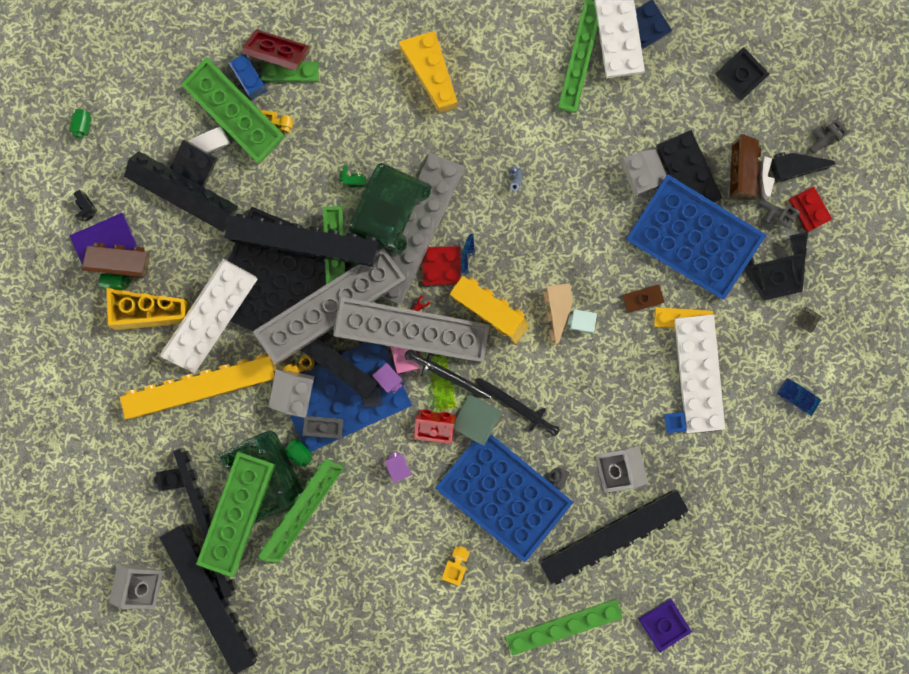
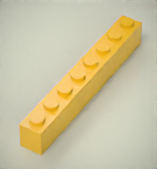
M267 354L256 356V360L248 361V359L237 361L235 366L230 367V364L219 366V370L213 372L211 369L200 371L198 376L193 377L192 374L181 377L182 380L174 382V379L162 382L163 385L158 387L152 384L145 386L143 391L137 392V389L126 391L125 396L120 397L125 419L141 417L272 381L276 372L275 364L269 356L267 357Z

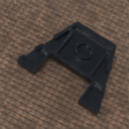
M808 232L789 236L793 256L754 264L752 257L745 267V273L763 301L803 292Z

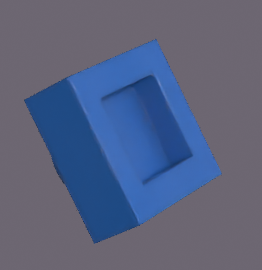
M684 412L664 414L666 433L686 431Z

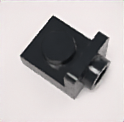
M79 189L73 194L76 197L75 203L82 211L77 213L75 217L79 221L86 222L94 217V213L98 210L87 194Z
M179 468L159 471L154 476V484L158 491L185 487Z

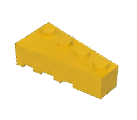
M432 31L399 41L400 50L438 112L442 113L456 109L457 99L436 32Z
M462 276L451 291L450 296L472 313H477V316L487 324L491 323L498 332L503 335L507 334L511 341L517 344L529 328V324L524 318L525 314L517 308L515 310L509 308L510 304L504 299L500 298L498 300L493 297L494 293L488 288H480L478 286L479 283L472 277L467 279Z
M106 288L108 326L114 330L181 324L190 310V304L185 299Z

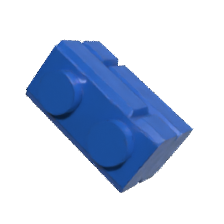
M245 54L229 62V65L251 100L268 91Z

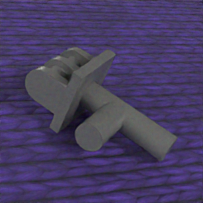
M839 117L826 127L830 131L827 134L820 126L813 130L820 139L809 148L814 154L834 137L837 141H840L851 132L850 129L847 130L844 127V123L842 124L839 121Z
M760 198L757 205L768 210L763 219L765 223L770 224L774 216L778 215L780 218L777 224L787 229H791L792 222L796 221L795 217L801 213L792 207L791 204H788L785 210L763 198Z

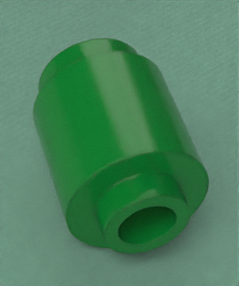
M75 109V113H72L69 132L72 133L73 137L83 139L84 136H88L92 120L89 111Z
M100 274L99 287L107 291L106 288L125 291L126 288H129L130 279L126 275Z
M295 439L284 449L287 453L286 455L298 467L302 465L306 467L313 460L311 457L313 453Z

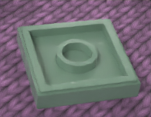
M469 394L455 420L454 430L484 446L502 411Z

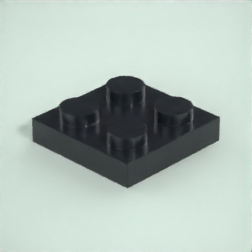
M743 47L715 75L742 101L770 74Z
M183 140L170 169L205 187L218 158L191 142Z

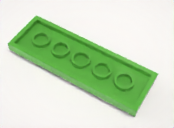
M206 57L181 84L257 163L261 164L286 137L209 58Z
M237 452L196 565L232 578L235 577L275 464Z
M327 458L319 464L318 471L314 477L307 481V487L303 493L296 497L294 506L285 513L284 520L280 526L273 530V536L269 542L262 546L261 553L258 556L261 560L274 563L281 561L345 467Z

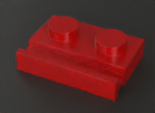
M814 186L788 200L792 207L801 212L797 217L806 232H810L832 220Z

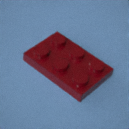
M256 29L243 46L242 54L297 71L308 55L310 46Z

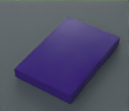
M124 213L69 235L82 265L87 246L93 245V242L106 243L105 247H113V244L125 245V249L132 250L133 246H137Z

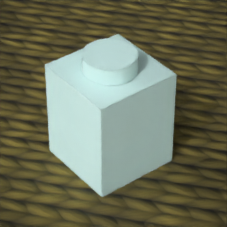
M574 309L572 314L569 313L567 325H570L569 330L594 333L597 313Z

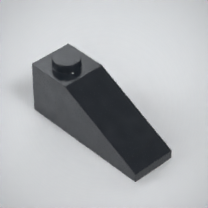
M781 152L774 155L770 166L775 183L831 168L835 165V161Z

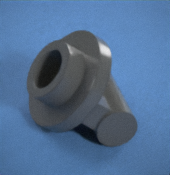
M559 467L554 468L549 475V482L563 490L570 472Z

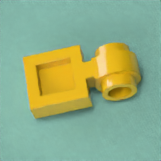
M260 110L281 132L290 133V130L293 128L291 116L281 115V118L277 119V112Z
M305 355L300 358L299 365L293 366V364H289L282 369L296 373L310 371L315 366V360ZM306 360H309L310 365L306 367L304 363Z
M455 546L452 554L455 562L448 560L442 580L460 586L466 570V566L461 565L462 561H467L470 551H467V548Z

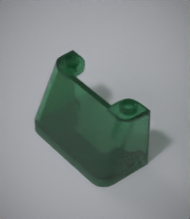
M379 163L374 169L351 219L349 231L362 239H365L366 236L374 237L382 245L381 249L384 248L386 251L401 256L407 247L406 237L402 233L417 201L428 199L432 186L396 168Z
M272 430L253 436L219 454L223 466L229 470L232 468L237 452L275 464L255 523L294 505L296 497L303 493V488L277 434Z

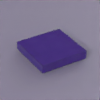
M671 598L638 618L659 653L692 633Z

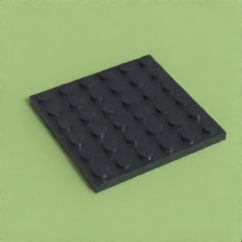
M252 206L247 215L248 219L260 217L266 219V222L272 223L273 220L284 222V225L291 226V222ZM235 243L228 262L256 276L257 281L230 322L254 331L326 285L325 258ZM345 262L346 272L349 270L351 263Z

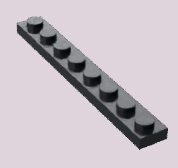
M185 448L174 450L173 453L205 542L211 525L209 520L211 513L209 507L205 506L202 500L204 492L197 485V473L195 469L191 468L189 463L192 461L191 455L188 450L185 451ZM215 571L224 599L232 597L235 594L234 590L237 589L234 579H230L229 576Z

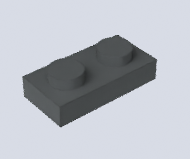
M306 416L304 418L303 435L342 439L344 419Z

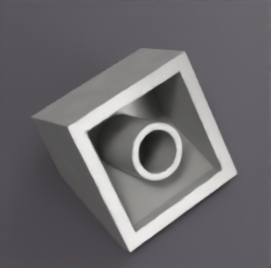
M657 149L636 153L624 158L621 162L634 197L658 189L667 175Z
M276 369L269 407L285 414L306 418L315 376Z
M639 446L595 455L604 493L633 489L648 484Z
M117 564L109 603L120 609H155L163 571L133 564Z

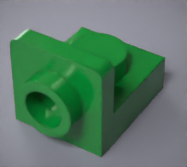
M343 165V171H339V181L343 182L344 188H367L366 176L359 173L348 176V167Z

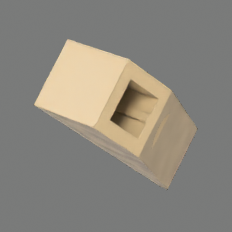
M570 283L547 286L546 292H543L544 303H548L549 310L546 311L547 322H551L552 329L549 330L550 341H554V345L560 341L573 303Z

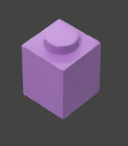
M388 363L372 375L387 393L391 391L395 393L402 387L400 383L403 380Z
M397 451L388 455V460H385V464L393 483L412 475L404 453L399 455Z

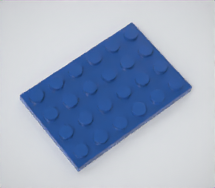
M667 174L626 240L724 300L766 237V234Z
M366 342L341 354L374 380L376 379L372 375L386 363L397 373L385 345ZM320 364L314 366L310 371L301 372V374L315 376L306 416L344 419L342 438L412 406L402 382L400 383L402 387L395 393L392 391L387 393L379 384L370 397L366 399ZM290 415L302 444L311 452L339 440V438L304 436V417Z
M490 434L484 446L473 441L435 487L436 490L523 562L529 559L574 503L492 434Z

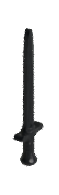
M412 350L406 351L404 355L406 360L423 366L420 374L421 377H424L428 370L478 396L487 399L492 397L490 393L478 385L433 362V353H429L427 359H423Z
M476 378V382L484 390L533 423L529 428L530 431H533L535 426L539 424L548 430L552 436L558 435L560 428L551 425L541 418L546 408H542L540 414H538L491 383Z

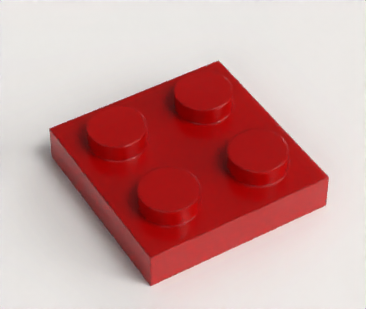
M460 246L428 247L423 258V286L456 285L461 279Z

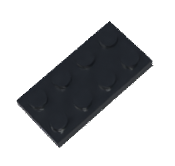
M692 130L656 145L670 176L712 202L722 199Z

